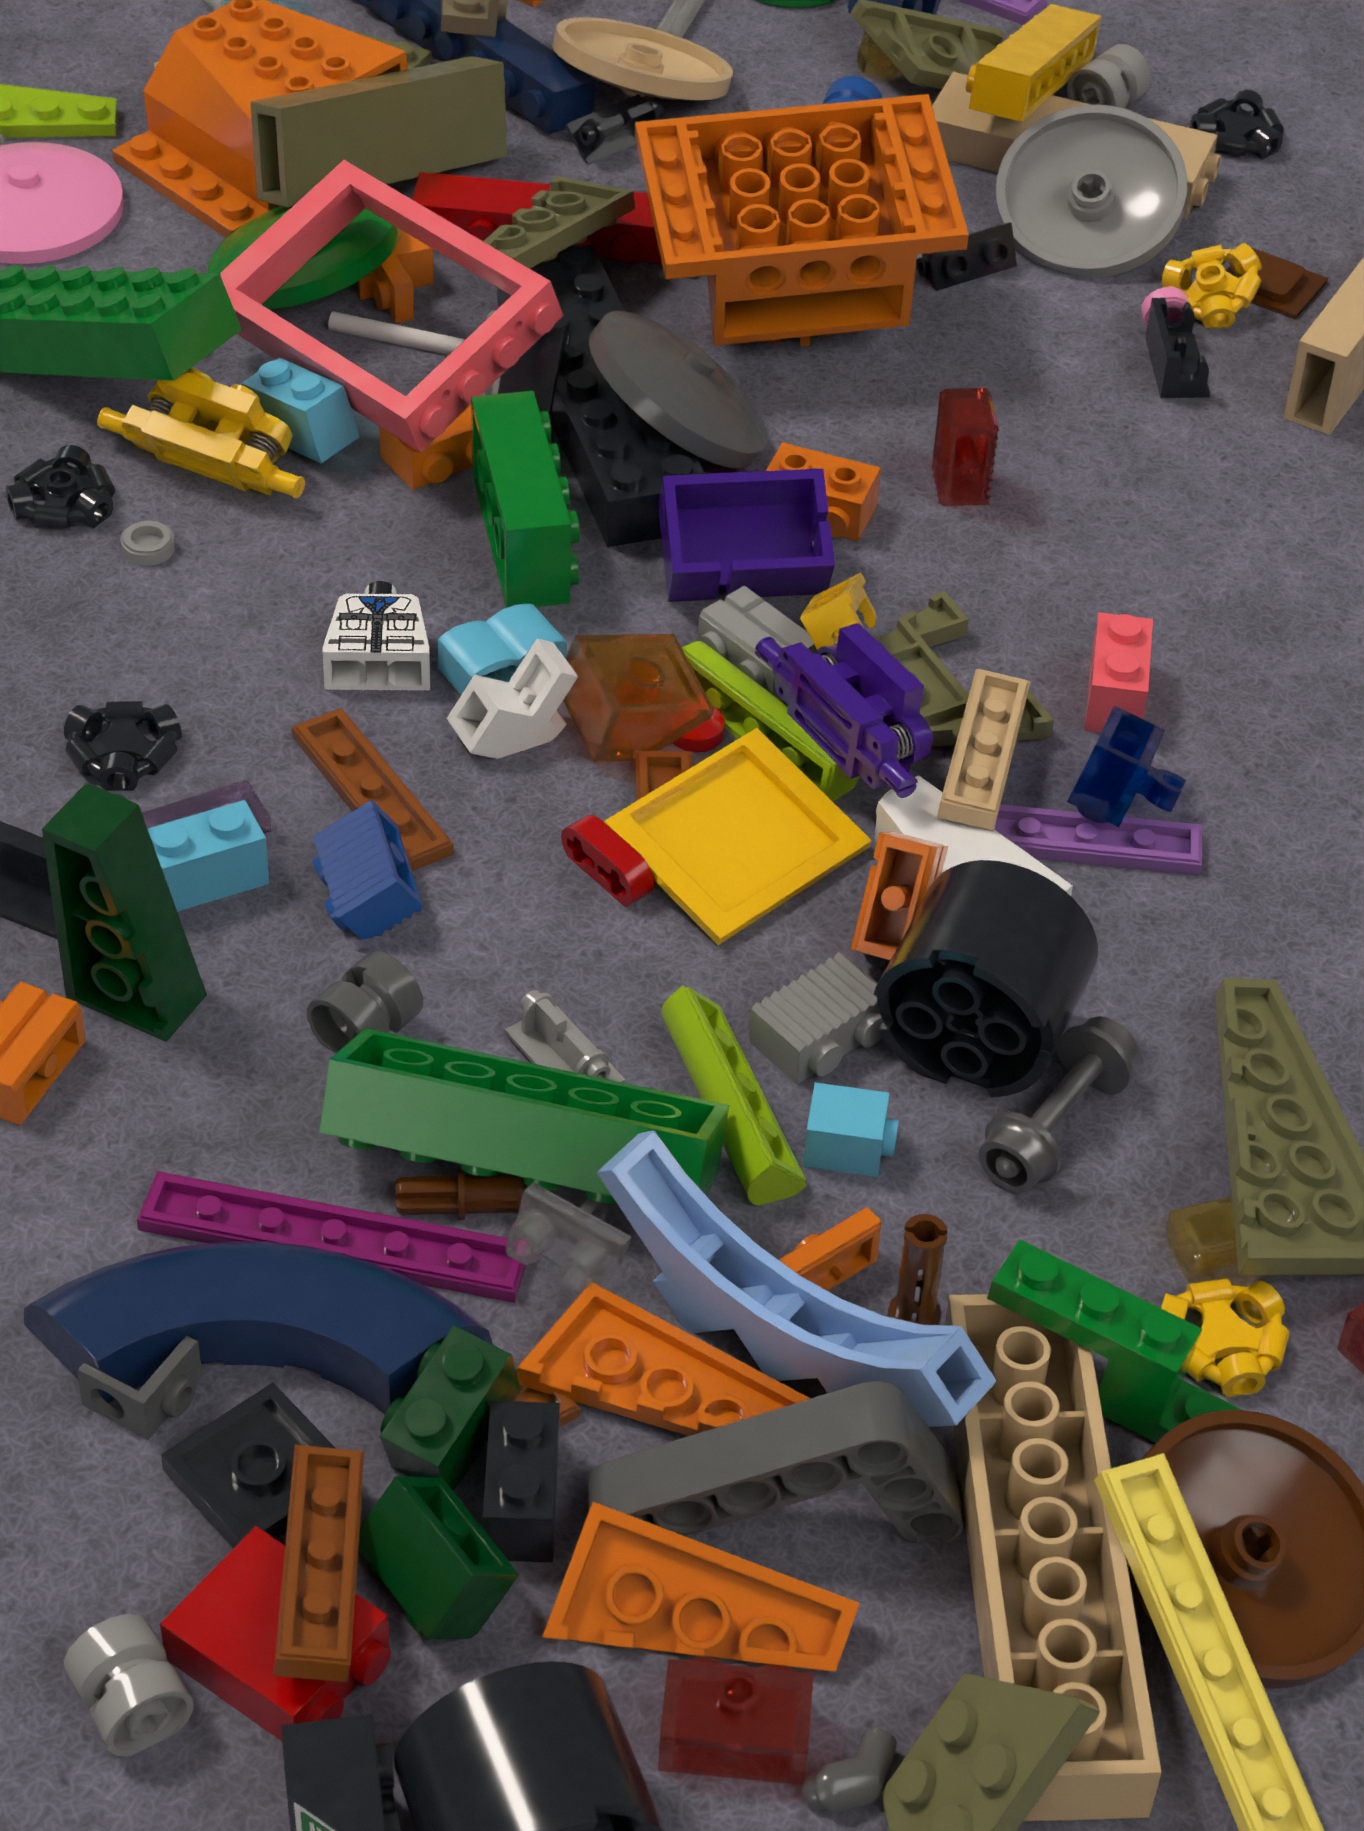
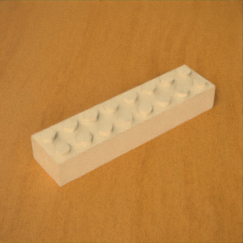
M988 1294L949 1295L944 1326H962L997 1381L957 1425L952 1426L984 1677L1073 1696L1095 1705L1100 1711L1023 1822L1149 1818L1161 1776V1767L1126 1556L1094 1481L1100 1472L1111 1469L1092 1351L987 1299Z

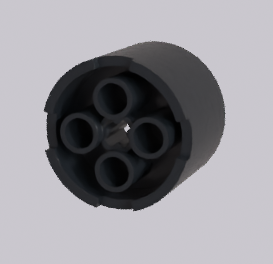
M978 860L961 863L949 868L932 883L875 988L873 995L877 996V1004L883 1020L879 1032L890 1049L907 1066L921 1076L947 1084L950 1077L953 1076L987 1088L990 1097L1013 1095L1028 1089L1044 1073L1096 966L1098 943L1089 918L1080 905L1060 886L1025 867L1002 861Z
M556 1661L535 1662L506 1668L473 1680L450 1692L426 1709L405 1731L395 1750L394 1769L416 1831H665L604 1680L592 1669L579 1664Z

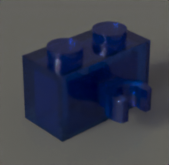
M1114 705L1085 761L1067 802L1076 806L1079 813L1085 818L1101 824L1108 822L1116 827L1120 826L1137 793L1145 796L1150 803L1158 808L1171 812L1186 780L1171 771L1151 766L1165 730Z

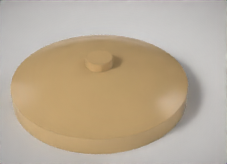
M586 17L566 19L557 24L552 44L555 53L564 61L599 81L620 88L623 93L629 96L640 94L641 97L650 96L670 100L717 99L728 93L733 75L731 66L724 59L698 44L663 31L622 21Z

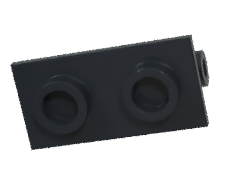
M637 94L569 122L565 127L584 162L589 165L637 145L635 122L658 120L659 115L663 113V106L657 97H641L640 94Z
M1007 222L969 234L967 249L922 254V257L916 260L918 273L922 277L931 275L933 289L939 291L1016 267L1017 261L1012 223Z

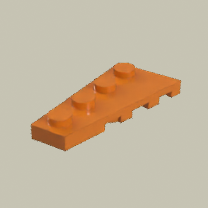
M593 1282L586 1287L517 1367L519 1382L524 1383V1387L553 1395V1392L560 1393L577 1403L687 1436L811 1399Z
M592 1502L542 1637L836 1672L860 1603Z

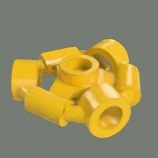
M1241 243L1234 249H1222L1220 244L1192 251V257L1183 261H1168L1162 275V288L1175 287L1184 291L1192 305L1195 319L1202 321L1205 328H1229L1235 322V314L1241 308L1250 306L1261 284V278L1257 275L1258 271L1261 270V262L1254 250L1246 243ZM1228 261L1239 278L1225 271L1222 265ZM1192 269L1197 270L1196 279L1190 286L1192 279Z
M1227 1278L1187 1284L1186 1292L1176 1296L1165 1294L1161 1309L1184 1320L1188 1308L1191 1310L1196 1309L1202 1314V1332L1187 1373L1197 1382L1207 1379L1219 1385L1226 1397L1254 1394L1264 1387L1266 1383L1265 1376L1269 1371L1280 1369L1290 1332L1287 1327L1282 1325L1281 1317L1285 1313L1283 1300L1279 1293L1267 1282L1258 1280L1245 1287L1231 1285ZM1233 1302H1235L1237 1311L1242 1316H1244L1248 1321H1250L1254 1326L1239 1318V1316L1230 1308ZM1220 1358H1224V1359H1223L1222 1361H1220V1362L1218 1363V1365L1216 1366L1215 1360H1216V1359H1220Z

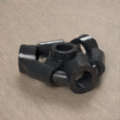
M1253 90L1239 91L1234 99L1228 101L1224 98H1219L1199 108L1197 114H1193L1190 121L1191 129L1217 135L1215 147L1217 151L1243 156L1244 152H1251L1261 159H1265L1277 153L1283 142L1282 134L1284 133V127L1272 108H1264L1262 97ZM1240 104H1248L1253 110H1244ZM1216 124L1222 131L1216 134Z
M75 445L61 447L56 457L51 460H36L15 475L14 485L6 486L8 505L15 520L31 518L34 519V523L37 526L70 528L71 523L83 522L95 528L110 517L113 511V500L111 497L115 493V487L107 471L102 465L93 464L87 451ZM67 463H72V464L76 465L77 467L70 466V465L67 464ZM32 489L38 490L46 499L45 504H37L35 507L31 494ZM76 502L74 510H71L70 507Z
M107 701L106 707L95 710L83 705H77L71 710L65 721L64 736L69 741L65 751L84 776L94 775L97 777L105 791H134L137 787L138 779L146 774L156 775L177 752L175 741L182 738V731L179 720L169 704L151 709L143 707L142 701ZM103 721L110 724L106 732L94 740L102 730ZM143 721H146L149 732L156 740L151 741L139 732L137 725L143 724Z

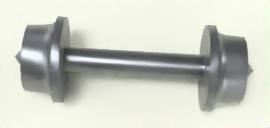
M1096 1016L1089 1018L1083 1025L1070 1027L1062 1035L1057 1046L1060 1062L1068 1074L1035 1114L1029 1118L1023 1114L1010 1111L997 1113L986 1125V1140L979 1149L978 1158L987 1176L997 1185L1008 1191L1023 1193L1028 1192L1036 1183L1049 1181L1060 1170L1062 1161L1059 1147L1051 1133L1088 1087L1091 1086L1109 1096L1121 1093L1129 1085L1133 1074L1132 1066L1137 1060L1138 1048L1131 1033L1119 1022L1108 1017Z

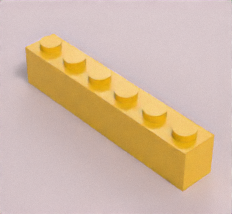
M1050 4L1028 23L1023 24L1019 30L1011 34L1004 42L998 44L989 54H986L984 58L977 62V65L973 64L971 66L966 81V92L971 93L968 109L1023 122L1065 85L1074 72L1091 61L1095 52L1102 16Z

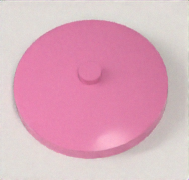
M24 142L0 145V263L31 264L66 258L99 243L117 226L124 206L122 185L115 171L102 159L84 150L54 143Z

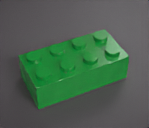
M534 391L471 397L472 477L505 606L508 608L518 604H533L535 607L569 604L570 585L579 584L578 561L576 553H571V544L579 543L580 529L576 510H567L570 508V492L566 476L558 477L561 470L558 446L556 443L549 444L551 442V425L548 411H539Z

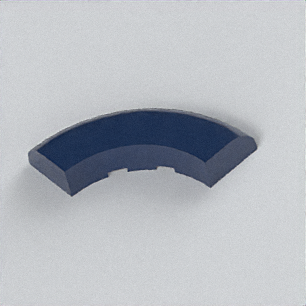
M216 1242L181 1246L143 1254L105 1266L68 1282L24 1308V1325L77 1379V1370L83 1363H86L136 1389L143 1386L185 1336H189L199 1342L201 1364L224 1361V1365H261L284 1368L285 1365L304 1368L321 1374L322 1379L352 1391L374 1405L384 1415L396 1399H405L418 1379V1368L423 1356L434 1343L441 1344L453 1325L493 1345L487 1328L458 1305L419 1282L381 1265L347 1254L305 1245L275 1242ZM97 1389L101 1397L108 1404L115 1400L109 1393Z

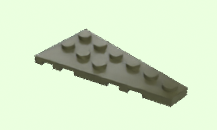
M1223 978L1214 997L1238 1275H1364V1154L1276 979Z

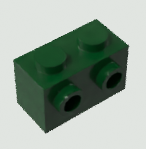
M453 1325L441 1344L434 1343L427 1350L418 1368L417 1381L405 1399L398 1398L390 1405L384 1415L380 1428V1439L391 1468L408 1477H442L452 1491L455 1490L488 1441L491 1400L514 1401L521 1391L512 1354Z
M395 1476L359 1528L358 1549L368 1561L369 1571L376 1580L387 1586L407 1612L406 1618L409 1624L418 1633L425 1636L427 1640L468 1639L477 1635L519 1577V1573L442 1477Z

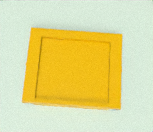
M758 728L750 731L604 821L605 824L642 855L651 869L654 881L718 946L870 848L872 840Z

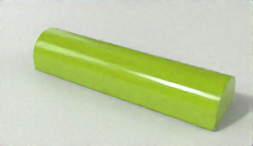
M696 641L682 647L675 685L677 692L690 702H702L716 707L724 716V728L738 739L758 728L832 802L855 787L859 777L851 779L787 714L788 706L706 643Z
M682 985L664 1002L661 1009V1017L700 1099L730 1105L723 1147L749 1201L759 1206L795 1196L807 1186L806 1178L721 1007L690 987Z

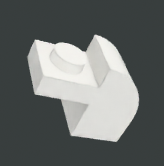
M536 639L509 682L474 675L446 719L471 754L499 759L550 742L563 730L566 723L557 712V709L577 680L578 675L553 642Z

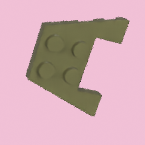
M945 590L931 596L928 607L916 614L913 611H909L900 617L897 621V628L884 637L873 636L924 685L920 714L928 722L932 731L933 740L931 748L956 745L969 697L966 690L930 648L967 636L969 618ZM1029 690L1016 741L1045 739L1052 736L1054 719Z

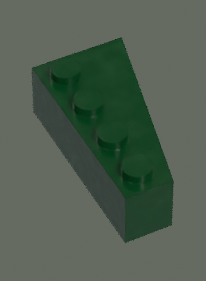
M85 783L42 828L65 995L70 1000L167 1042L207 996V992L139 804L129 801L122 795L112 794Z

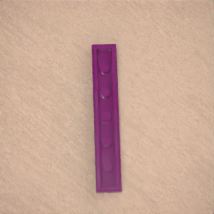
M159 1171L155 1175L137 1218L138 1230L202 1243L275 1242L305 1245L347 1254L381 1265L425 1286L513 1303L516 1301L531 1253V1242Z

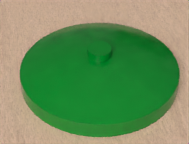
M293 206L276 207L257 216L232 232L213 252L208 264V273H221ZM365 208L261 305L267 309L295 306L328 296L352 285L378 268L392 254L400 239V229Z

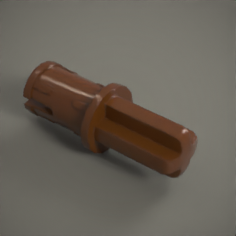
M457 1169V1176L400 1177L395 1183V1207L397 1213L401 1215L458 1213V1220H465V1214L512 1212L523 1214L522 1177L511 1174H497L494 1176L464 1175V1170Z

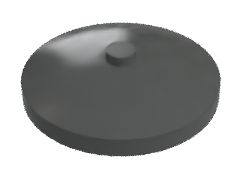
M626 311L607 313L591 332L589 337L591 355L606 381L632 410L675 444L706 461L729 468H744L751 465L766 447L768 435L765 424L749 397L716 361L678 333L644 316Z

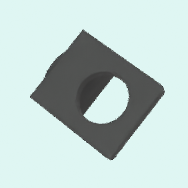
M185 1336L139 1391L83 1363L77 1370L82 1405L149 1440L169 1415L174 1418L181 1416L192 1402L196 1383L202 1378L199 1342L189 1336ZM97 1389L112 1395L120 1403L124 1411L110 1406L101 1397Z

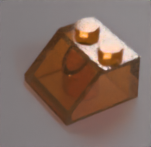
M674 634L574 635L565 659L576 672L578 678L563 701L593 762L635 761V751H659L711 718L714 709Z

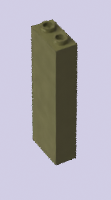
M470 56L251 101L257 200L284 207L294 206L343 160H346L381 182L391 184L419 177L420 172L438 173L507 157L503 62Z

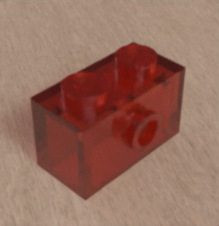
M693 1658L688 1661L668 1659L660 1730L658 1771L803 1785L808 1755L814 1673L796 1672L782 1665H765L760 1668L725 1665L710 1658Z

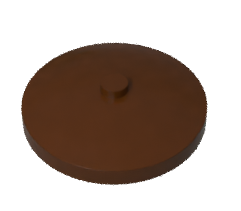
M1245 1410L1210 1412L1193 1417L1167 1432L1145 1453L1141 1460L1164 1453L1263 1688H1289L1307 1684L1329 1674L1357 1654L1364 1646V1485L1349 1465L1323 1441L1308 1431L1286 1420L1260 1412ZM1127 1561L1130 1586L1146 1616L1152 1622Z

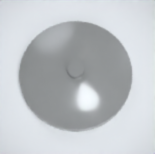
M1083 105L1066 108L1033 123L1015 139L1007 150L999 167L996 180V201L999 221L1001 224L1012 223L1015 249L1026 258L1041 266L1078 276L1109 277L1119 275L1151 260L1170 242L1177 232L1187 204V172L1184 160L1169 135L1150 119L1138 113L1108 105Z

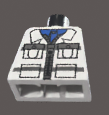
M386 581L370 583L366 587L364 594H344L340 596L323 644L324 690H430L429 644L418 597L412 594H397L396 588Z

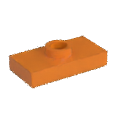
M866 1207L821 1235L812 1234L798 1244L794 1251L780 1258L779 1261L798 1275L829 1291L877 1261L882 1221Z

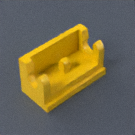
M861 572L813 596L800 616L817 651L823 646L837 644L840 628L856 623L863 627L856 614L857 610L863 614L864 622L869 628L875 626L876 612L863 589L866 581Z

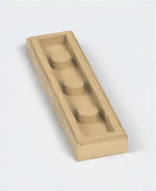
M976 669L937 818L994 831L1030 681Z

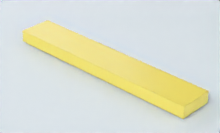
M1164 1453L1100 1472L1094 1479L1239 1831H1324Z

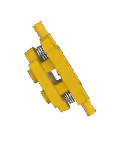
M190 368L174 381L157 380L156 385L147 395L152 406L149 407V410L132 405L126 415L109 407H104L98 415L97 425L99 428L123 435L126 440L132 441L138 448L153 453L159 461L198 473L245 492L250 488L271 496L275 490L292 496L295 499L299 498L303 493L305 487L304 477L279 470L276 465L272 464L287 452L293 437L289 426L277 417L265 413L257 394L245 386L233 384L229 387L214 382L208 375L197 369Z

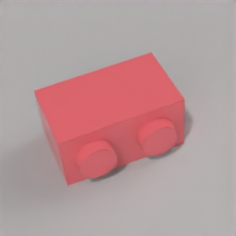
M1098 612L1090 663L1085 731L1140 737L1149 689L1153 619L1134 617L1128 614L1117 615Z

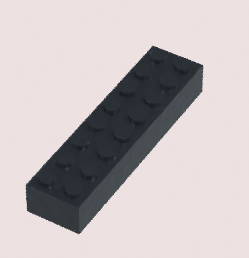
M571 245L559 252L555 259L541 262L531 268L532 271L551 281L562 310L563 317L553 327L565 329L569 332L568 335H571L570 345L563 348L550 422L554 426L555 433L606 546L613 547L660 539L661 528L658 504L663 476L705 473L696 455L675 444L643 420L614 391L598 369L589 348L590 334L607 313L625 310L593 245ZM497 287V304L500 307L511 295Z

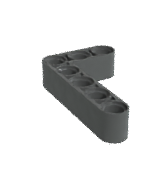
M882 1381L860 1383L606 1461L595 1466L589 1472L587 1479L589 1510L592 1502H596L683 1536L859 1484L864 1485L901 1536L909 1543H917V1537L942 1536L943 1542H950L959 1536L963 1529L954 1462L905 1393L896 1385Z

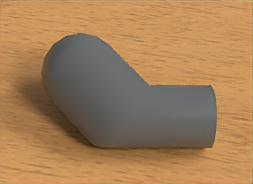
M869 1728L864 1731L854 1758L827 1763L821 1766L819 1770L809 1772L802 1786L803 1797L809 1807L816 1811L829 1810L830 1812H840L874 1803L882 1792L897 1749L895 1737L883 1729Z

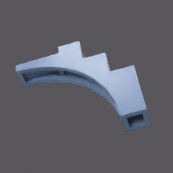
M654 1130L636 1135L597 1172L662 1270V1273L653 1280V1283L681 1325L692 1333L734 1329L762 1373L777 1381L818 1378L827 1393L865 1382H888L896 1385L905 1393L928 1427L957 1425L997 1382L962 1326L922 1325L880 1315L835 1296L798 1275L765 1251L711 1202L684 1172Z

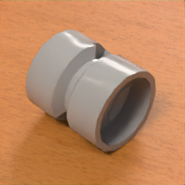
M1117 44L1072 74L1067 86L1068 99L1091 105H1108L1125 109L1142 98L1149 90L1152 79L1150 66L1145 57L1136 48L1127 44Z
M124 1614L106 1619L79 1636L67 1651L63 1661L65 1672L81 1702L90 1708L93 1724L107 1749L114 1755L130 1757L177 1734L189 1721L194 1709L193 1698L176 1668L167 1662L166 1651L149 1621L141 1615Z

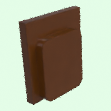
M1252 248L1261 262V270L1257 273L1261 278V284L1251 303L1296 320L1325 286L1328 278L1305 270L1303 266ZM1229 266L1226 271L1239 278L1231 266Z

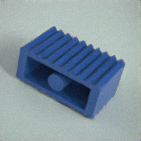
M373 800L368 801L312 836L316 842L315 847L318 850V857L313 859V865L318 876L330 891V898L325 900V906L331 919L341 930L344 931L349 928L361 940L382 936L383 930H392L393 924H402L403 918H411L413 912H421L423 904L398 826Z

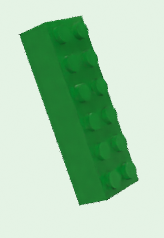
M20 265L11 266L0 271V373L174 381L242 330L220 273H196V270L193 268L177 272H160L159 268H149L140 272H128L123 267L111 268L106 271H91L86 266L72 270H57L55 266H46L37 270H24Z
M365 1028L329 1059L319 1133L336 1136L340 1144L354 1149H372L378 1145L400 1150L399 1155L414 1162L430 1163L437 1159L460 1163L462 1170L473 1175L494 1176L502 1172L523 1177V1182L526 1185L537 1189L554 1190L562 1185L584 1190L588 1198L597 1202L617 1203L597 1172L636 1135L653 1130L684 1172L707 1195L718 1176L730 1105Z

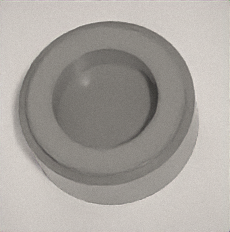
M141 521L127 527L120 537L122 555L126 560L136 565L152 566L163 563L175 551L173 531L167 525L160 522Z

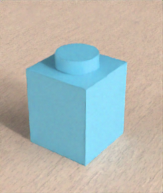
M815 1082L806 1131L803 1167L878 1177L881 1156L894 1157L899 1120L887 1118L890 1093Z

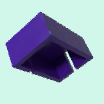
M823 468L663 476L658 509L668 602L714 600L719 589H726L727 596L743 586H746L759 597L813 595L829 589L835 561L830 521L826 522L829 511Z

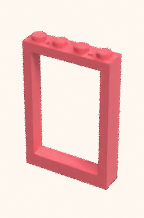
M346 160L337 165L220 273L242 329L237 335L276 360L282 358L344 385L350 407L420 453L471 405V397L482 396L484 391L507 369L512 367L545 333L549 332L563 317L551 281ZM365 208L511 295L505 303L407 396L261 305Z

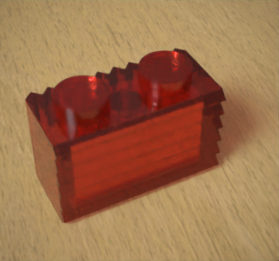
M987 388L943 389L940 392L931 470L935 478L934 484H936L935 490H937V497H939L938 503L943 506L990 505L989 498L991 497L990 490L992 489L991 482L993 481L992 474L994 473L993 465H995L994 457H996L995 449L997 448L996 441L998 440L997 432L1000 430L991 392Z

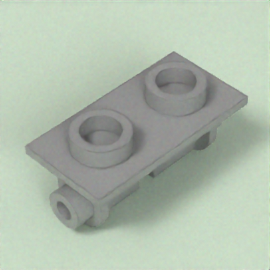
M533 990L522 998L520 1002V1007L523 1010L522 1021L506 1028L505 1034L532 1064L625 1083L626 1079L609 1062L608 1056L589 1041L556 1005L555 999L549 993H540L538 990Z

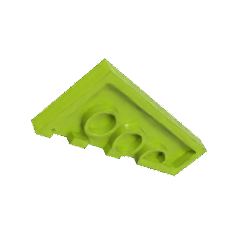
M0 84V133L3 138L116 136L117 98Z

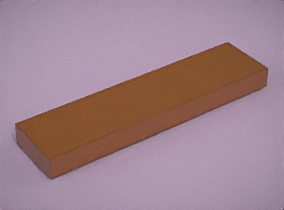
M342 708L292 727L293 739L351 811L373 800L397 824L412 871L454 854V843Z
M295 1445L273 1676L348 1682L351 1662L365 1451Z

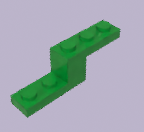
M1019 1239L992 1280L987 1299L1109 1359L1098 1389L1103 1417L1157 1443L1167 1432L1193 1417L1222 1410H1243L1184 1381L1202 1328Z

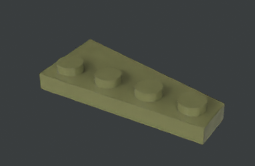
M555 176L550 181V192L543 190L537 192L532 197L533 207L531 209L520 208L512 215L513 225H501L483 242L531 269L541 262L555 259L559 252L569 246L585 242L590 234L601 228L613 226L616 224L617 219L635 209L634 190Z

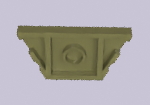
M858 0L851 11L852 17L908 81L921 87L929 86L943 89L953 72L968 75L973 64L977 65V62L994 50L1004 37L1002 29L868 0Z
M964 1673L882 1790L889 1831H1017L1100 1711L1095 1705L1073 1696Z

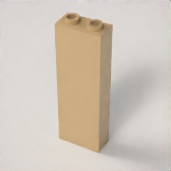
M953 72L933 103L932 108L948 161L998 173L1003 157L1009 147L1033 123L1066 108L1091 104L1052 95L1023 122L968 109L971 93L966 92L968 75ZM1150 119L1174 141L1184 160L1187 172V204L1183 218L1187 219L1194 205L1203 206L1209 182L1214 183L1221 162V155L1214 153L1217 135Z
M1364 257L1299 340L1284 413V419L1328 435L1333 432L1364 389Z

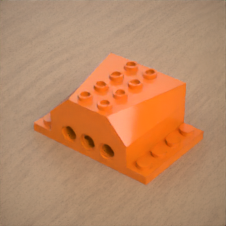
M232 0L229 4L207 15L200 16L192 23L174 31L143 90L149 130L112 150L113 160L116 164L227 238L245 223L280 206L257 200L250 102L407 70L406 51L266 0Z
M929 94L635 122V139L665 279L707 275L713 346L909 326L917 254L967 249L969 234Z

